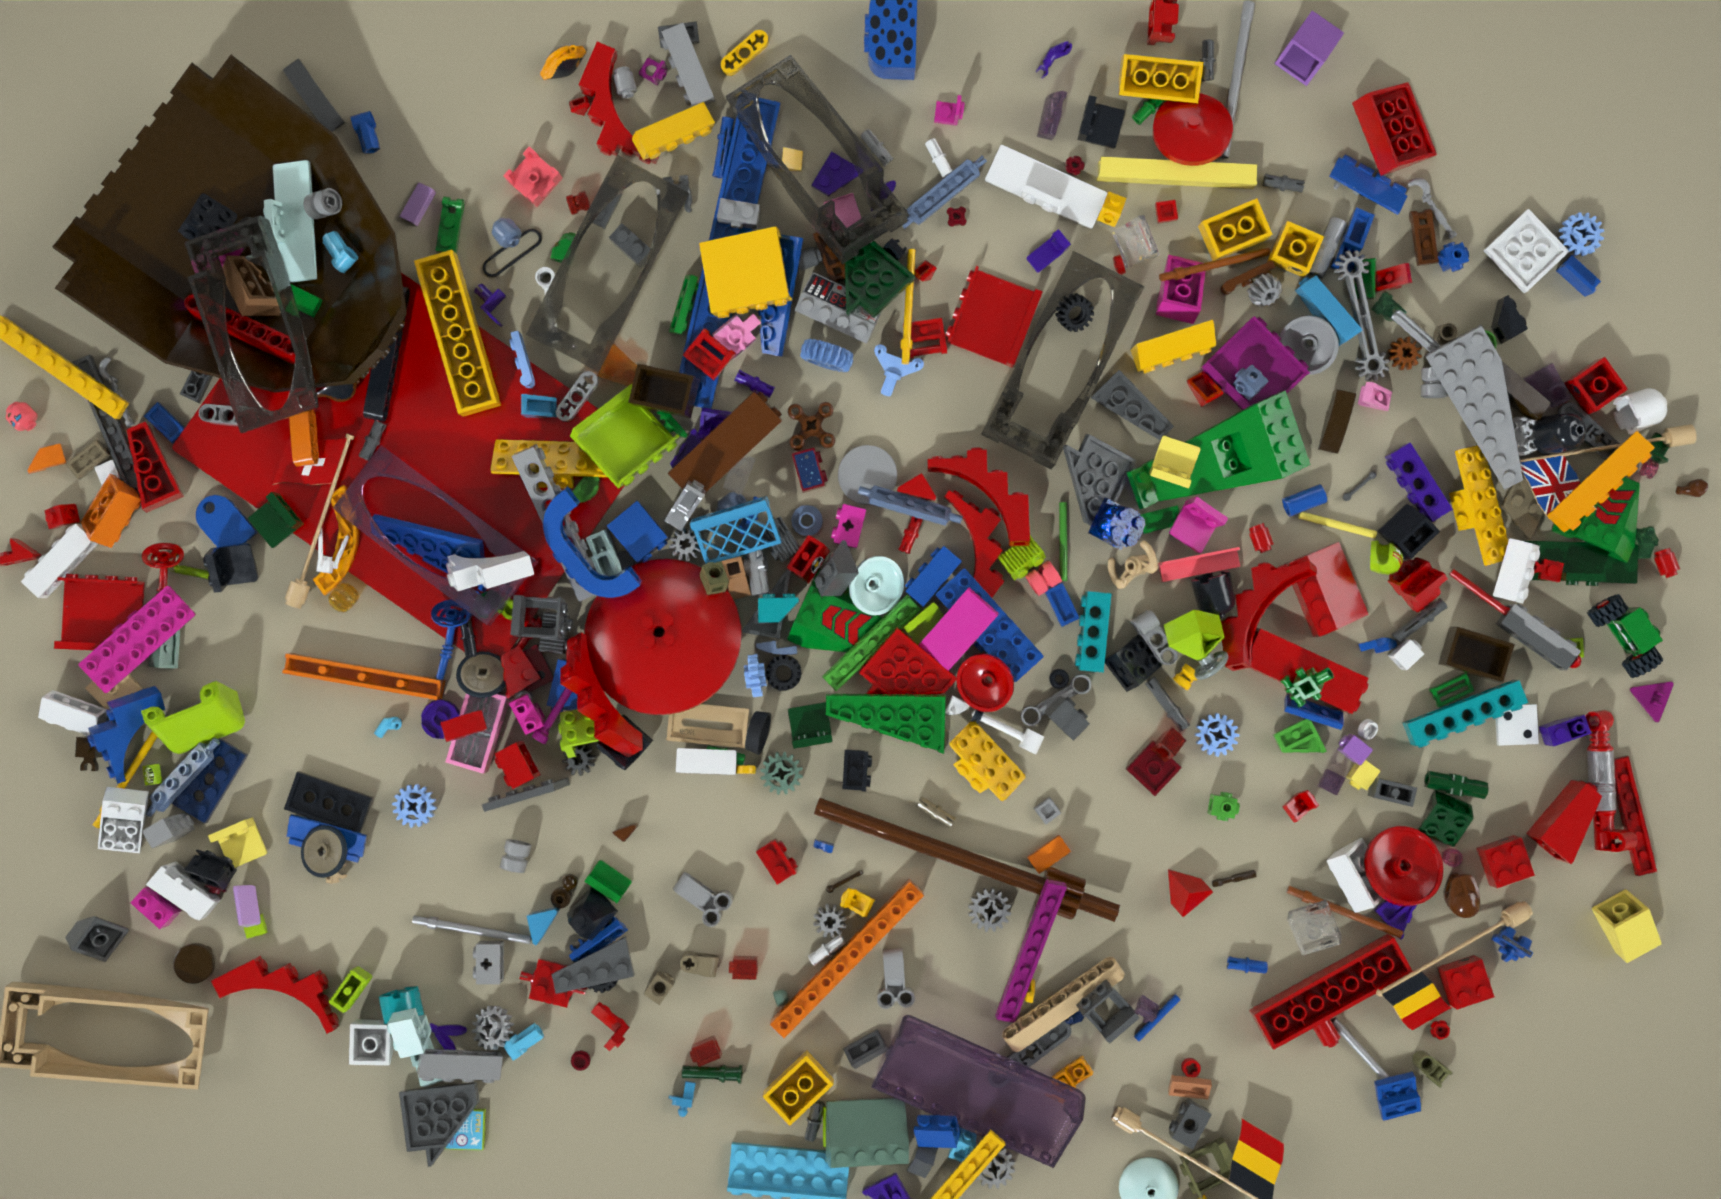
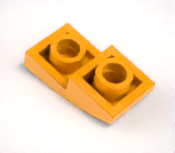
M1081 1056L1058 1071L1048 1081L1058 1096L1061 1097L1076 1088L1078 1083L1092 1076L1093 1070L1084 1057Z

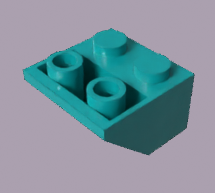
M762 594V598H758V623L781 622L800 602L799 598H795V594H783V598H775V594Z

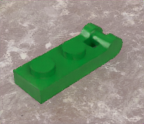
M443 197L435 249L437 252L442 253L453 250L457 254L464 211V199L457 198V200H451L450 197ZM450 207L456 208L455 214L449 213Z

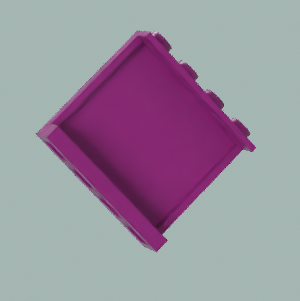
M1253 316L1200 367L1241 410L1278 392H1290L1306 375L1310 374L1307 370L1309 366L1302 359L1298 361L1293 356L1295 352L1288 345L1284 346L1280 342L1281 338L1276 332H1270L1266 328L1267 323L1261 317L1256 318ZM1250 365H1253L1261 371L1262 375L1268 380V383L1256 396L1248 401L1232 384L1237 379L1235 375L1242 368L1246 370Z

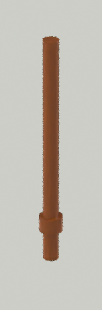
M1264 248L1186 268L1177 267L1173 271L1159 274V279L1161 282L1170 279L1179 280L1187 275L1269 256L1270 249Z
M1288 886L1286 893L1300 898L1305 903L1321 904L1325 909L1398 938H1401L1403 935L1402 930L1314 896L1310 891H1302Z

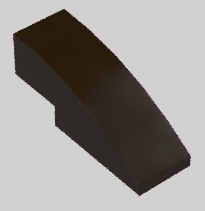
M1339 389L1333 391L1330 407L1326 412L1318 450L1338 454L1349 424L1356 393Z

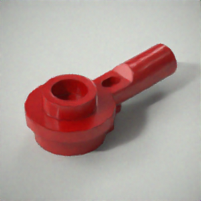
M538 616L536 619L532 617L527 627L541 628V617ZM522 637L515 647L519 645L523 650L528 641L533 638Z

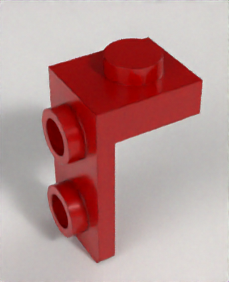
M599 1002L592 1009L591 1013L614 1032L604 1045L610 1052L614 1046L618 1048L626 1038L623 1035L630 1027L622 1018L617 1017L611 1012L608 1006Z

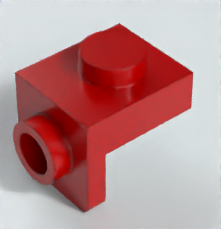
M61 504L44 510L49 529H57L67 524H77L80 522L76 504Z
M1309 790L1296 793L1282 807L1293 822H1298L1310 810L1316 809L1319 804L1315 800L1314 795Z

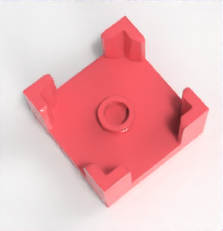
M529 146L523 153L525 159L513 172L509 169L503 177L532 204L538 207L563 177L554 167L549 166Z

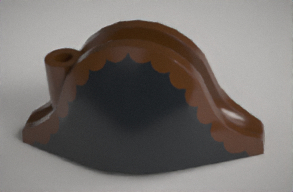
M358 379L353 384L321 387L312 395L315 398L328 397L337 402L348 401L354 396L356 385L361 380Z

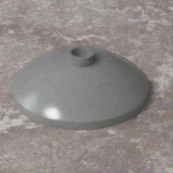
M1307 315L1295 318L1284 327L1280 334V342L1284 346L1288 345L1295 352L1293 356L1298 361L1302 359L1309 366L1307 370L1310 374L1308 375L1326 370L1334 362L1338 354L1339 339L1337 333L1330 323L1320 317ZM1307 340H1313L1314 345H1308Z

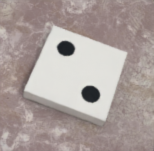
M1537 704L1522 705V709L1513 712L1508 710L1504 712V716L1495 719L1497 745L1539 744Z

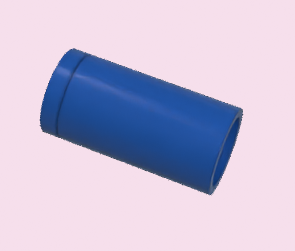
M1321 484L1282 499L1283 507L1289 517L1327 503V495Z

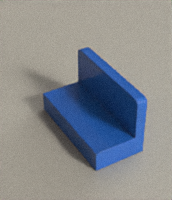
M1570 255L1556 270L1584 297L1593 294L1596 291L1595 287L1601 282L1573 255Z

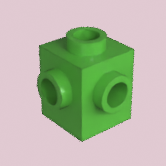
M1220 792V795L1210 794L1207 813L1217 816V820L1228 821L1229 818L1235 819V814L1238 815L1240 804L1237 803L1238 799L1232 797V793Z

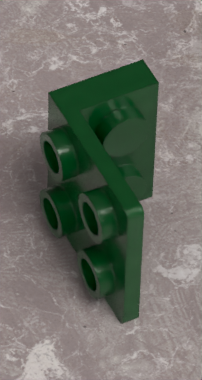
M271 492L266 496L268 502L249 516L248 520L269 546L275 548L304 525V523L279 493Z
M826 702L788 709L793 749L833 742L829 716L826 715Z
M1435 790L1431 795L1433 807L1418 830L1430 838L1455 847L1474 819L1472 805Z

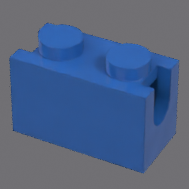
M917 1116L919 1126H914V1134L918 1147L957 1148L961 1132L956 1116Z

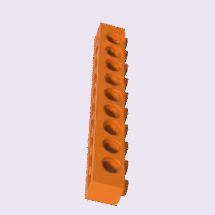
M908 879L771 1019L770 1025L785 1038L924 896L923 891Z

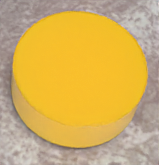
M739 765L736 767V774H756V767L753 765Z

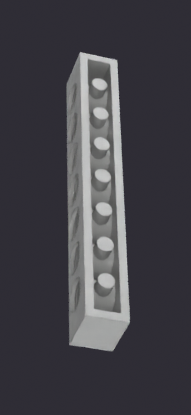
M537 444L514 453L512 459L543 523L548 507L547 500H553L561 491V488L558 484L555 485L554 473L551 467H547L544 461L546 456L543 449L538 448ZM530 464H537L539 472H533L530 469ZM538 482H545L548 489L545 491L541 490L538 487ZM570 511L563 520L565 523L563 526L565 534L573 540L574 546L594 569L593 561L586 552L587 545L584 539H580L577 533L579 532L578 525L575 521L571 520ZM561 562L562 567H563V569H564V571H565L566 567H565V566L563 565V563ZM566 573L578 601L594 596V594L585 590L574 578L571 579Z

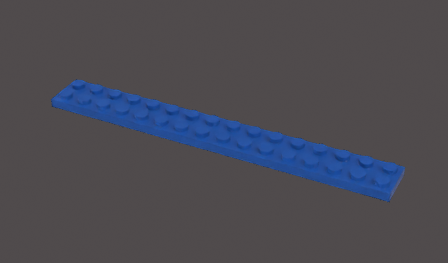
M745 94L741 95L709 241L752 232L751 228L743 227L738 229L718 222L717 214L720 198L752 204L759 203L780 110V102ZM703 268L683 354L703 329L706 328L710 331V335L713 336L712 333L733 317V313H730V316L726 318H718V316L711 313ZM705 340L701 343L702 346L722 361L724 355ZM682 356L679 373L692 375L700 379L694 407L712 409L719 376L713 381Z

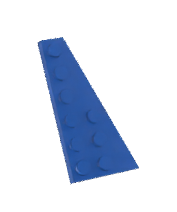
M374 514L371 518L373 535L393 545H401L407 549L406 552L422 556L423 561L448 573L446 563H449L447 556L456 554L464 558H485L484 544L481 539ZM482 584L477 585L480 591H486L487 588Z

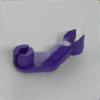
M1065 41L1050 48L1043 60V64L1036 69V73L1040 69L1043 70L1044 75L1041 78H1045L1048 75V68L1051 67L1054 60L1069 54L1072 50V44H1069V41Z

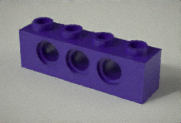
M1411 442L1402 445L1385 456L1387 467L1395 472L1398 484L1405 488L1408 493V500L1413 505L1415 504L1419 512L1431 522L1453 510ZM1404 462H1406V463L1409 464V466H1410L1409 472H1405V471H1404V469H1403V464H1404ZM1415 479L1420 482L1419 489L1414 487L1413 482ZM1425 496H1429L1431 499L1429 506L1424 502Z

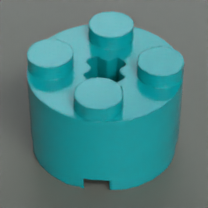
M418 986L405 987L403 990H393L379 997L384 1024L389 1022L394 1012L416 1008L418 1016L424 1015Z

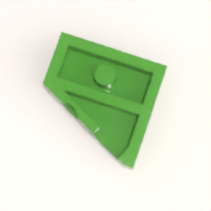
M1304 718L1273 734L1283 753L1326 752L1312 721Z

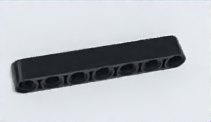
M403 286L407 312L410 298V288ZM404 326L400 332H396L398 337L395 342L388 346L390 349L388 355L384 359L379 358L380 361L374 369L371 368L363 409L364 418L383 422L387 419Z

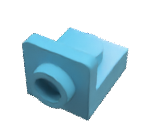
M959 1127L961 1133L957 1148H950L948 1157L962 1162L976 1146L977 1134Z

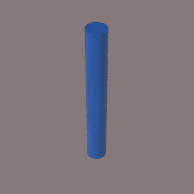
M1175 994L1134 1037L1140 1042L1181 999Z

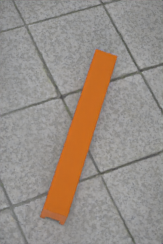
M293 653L285 654L286 663L282 671L284 674L434 700L443 699L446 680Z

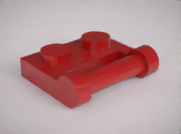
M942 318L912 322L911 340H913V343L939 339L940 345L913 349L912 345L910 359H914V356L934 353L947 354Z
M705 328L685 351L683 356L714 381L735 357L736 352L732 349H727L711 336L710 331ZM705 340L725 357L721 361L702 346L701 343Z

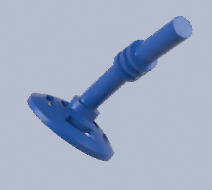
M445 600L436 604L431 611L432 620L436 624L448 627L445 644L442 645L443 649H441L442 653H440L441 660L436 679L444 680L448 661L452 658L450 654H453L451 650H454L452 646L456 627L468 622L472 616L471 607L464 601ZM451 607H460L463 610L458 611L456 609H451ZM444 609V610L440 613V617L437 616L438 612H439L440 610Z

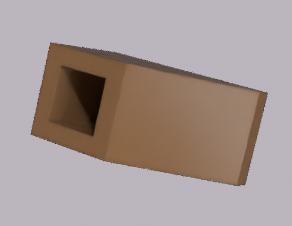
M743 557L722 561L729 580V592L733 600L751 596Z

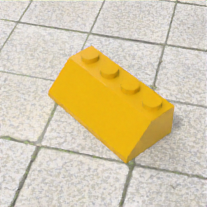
M1124 54L1121 57L1119 73V95L1198 103L1204 62Z
M1210 320L1136 344L1131 349L1137 372L1143 371L1146 374L1155 371V367L1159 365L1165 368L1173 365L1174 361L1181 359L1183 362L1192 359V355L1200 353V356L1211 353V349L1216 346L1214 322Z

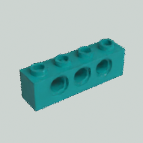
M1086 591L1085 595H1082L1081 607H1084L1083 615L1079 617V626L1082 627V631L1077 637V646H1080V651L1075 657V666H1078V670L1104 673L1111 593ZM1093 606L1099 609V615L1096 618L1090 615V609ZM1091 626L1097 628V635L1093 638L1088 635V629ZM1088 646L1095 648L1096 652L1092 657L1086 655V648Z

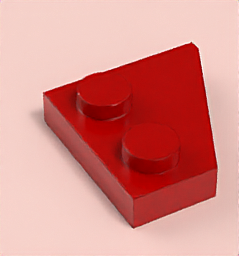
M519 645L501 656V663L504 668L503 678L506 681L507 699L541 679Z

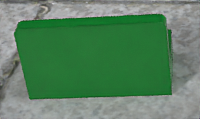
M599 860L584 882L617 904L631 885L632 880L604 861Z

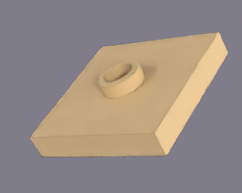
M130 674L108 693H104L94 681L85 688L105 709H109L108 701L143 690L142 686Z

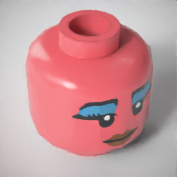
M14 402L6 409V420L16 430L30 431L36 426L38 415L27 403Z

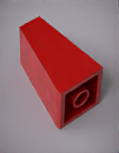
M1571 780L1528 830L1526 835L1556 860L1572 864L1602 798V795L1597 792L1598 788L1590 782L1585 783L1582 780Z

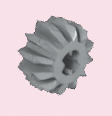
M1270 273L1266 275L1261 274L1260 278H1255L1254 283H1250L1251 288L1247 290L1250 301L1260 308L1264 306L1269 307L1271 303H1275V300L1280 298L1279 294L1283 291L1279 279Z
M683 528L682 535L676 530L674 533L677 539L670 537V540L674 541L675 544L669 545V548H676L672 552L673 556L680 552L679 560H682L685 554L686 561H690V554L697 558L698 556L694 551L701 552L700 548L697 547L699 544L696 541V536H692L694 530L692 531L691 528L688 534L686 528ZM687 539H689L690 541L688 543L691 544L690 548L686 547L685 550H683L682 548L684 546L681 545L682 541L686 542Z
M829 904L825 905L826 911L819 907L818 911L820 914H814V918L818 920L813 922L814 926H820L817 929V933L824 930L823 937L825 938L828 932H830L831 938L835 937L834 931L841 935L842 931L840 928H846V924L842 921L847 920L846 916H840L844 910L839 909L836 912V904L833 905L832 910ZM827 917H832V920L835 919L833 925H828V922L825 923Z

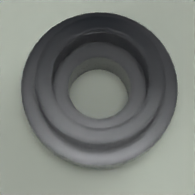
M1056 669L1051 672L1049 682L1054 688H1064L1069 682V675L1065 670ZM1057 675L1062 676V681L1059 683L1055 680Z

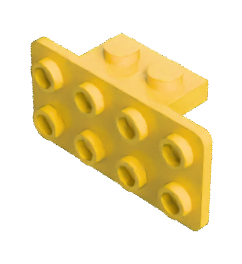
M974 720L973 722L970 721L949 743L950 747L960 756V759L953 765L957 768L958 773L964 776L970 782L972 788L979 793L989 788L1001 801H1004L1025 779V774Z

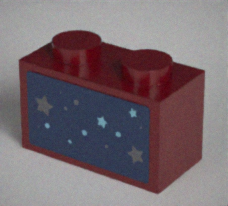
M815 447L792 453L802 492L806 493L825 487L824 482H827L828 479L825 470L821 471L819 463L823 462L820 451L816 452Z

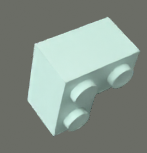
M416 1008L392 1013L389 1022H387L388 1033L392 1034L393 1046L395 1051H398L400 1058L424 1053L432 1031L426 1014L418 1016Z

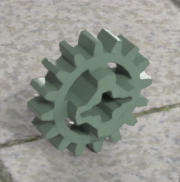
M776 752L775 758L769 755L770 761L763 762L766 768H761L760 771L765 773V775L760 778L761 780L766 779L767 782H765L764 787L771 786L770 792L776 789L777 795H779L781 790H783L786 795L789 788L795 791L794 784L800 785L797 779L803 778V775L799 774L803 767H797L800 761L799 759L793 761V754L790 757H786V752L782 756ZM782 760L788 761L793 767L784 765ZM775 762V770L768 772L771 764ZM779 768H782L783 771H790L784 775V778H781L780 775H775L779 772ZM795 774L794 780L788 785V777ZM771 780H777L780 782V786L775 785Z

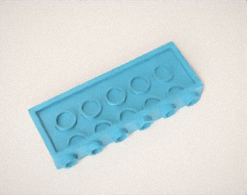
M732 1142L727 1192H731L733 1195L748 1193L753 1197L770 1195L774 1199H781L782 1197H790V1199H846L849 1167L830 1168L826 1162V1150Z

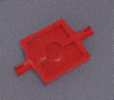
M538 959L537 967L533 974L521 971L520 975L522 976L519 978L520 980L531 982L528 999L568 1008L570 997L574 992L585 995L587 987L581 988V990L576 989L556 994L552 973L568 965Z

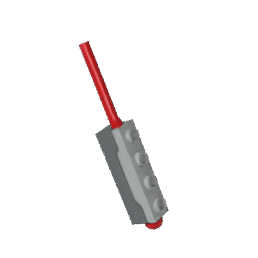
M1454 568L1450 571L1449 575L1502 613L1495 623L1497 626L1554 667L1563 671L1568 670V668H1578L1581 665L1582 660L1579 656L1581 651L1576 648L1577 645L1573 641L1565 640L1559 636L1561 633L1558 630L1545 626L1541 618L1535 615L1531 616L1527 613L1528 609L1521 604H1512L1506 607Z

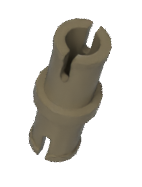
M924 796L919 799L920 802L917 803V808L929 814L931 819H937L945 824L948 828L952 826V821L956 819L955 816L941 809L942 806L939 804L935 805Z

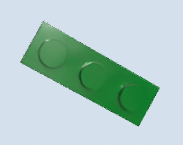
M686 275L684 278L669 333L675 335L682 334L687 327V313H690L693 302L691 300L693 294L697 292L699 285L697 283V276Z

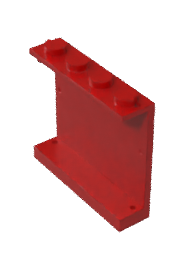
M976 266L974 271L970 270L966 280L970 282L968 289L963 288L961 293V307H956L952 317L956 319L954 325H949L945 335L949 337L947 343L1013 368L1043 291L1038 289L1031 291L982 272Z
M66 574L65 578L58 577V580L64 581L61 641H54V649L95 650L113 634L112 630L121 623L124 624L132 612L135 610L139 611L144 606L145 582L137 581V577H125V580H118V576H105V580L98 579V575H85V579L78 578L79 574Z

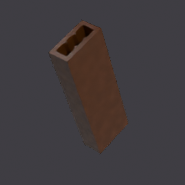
M754 390L668 472V475L682 489H684L688 481L693 482L696 480L704 485V490L707 492L782 422L780 417L782 413L775 406L772 408L767 403L768 398L761 391L757 393Z

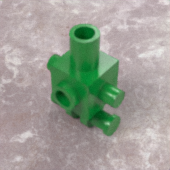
M1299 667L1295 670L1297 676L1294 683L1291 682L1288 675L1283 677L1280 682L1286 687V693H1291L1289 696L1291 700H1295L1297 706L1301 707L1306 704V699L1313 697L1315 701L1319 700L1322 697L1320 692L1324 683L1333 679L1334 676L1329 668L1316 672L1314 668L1304 671L1302 667Z

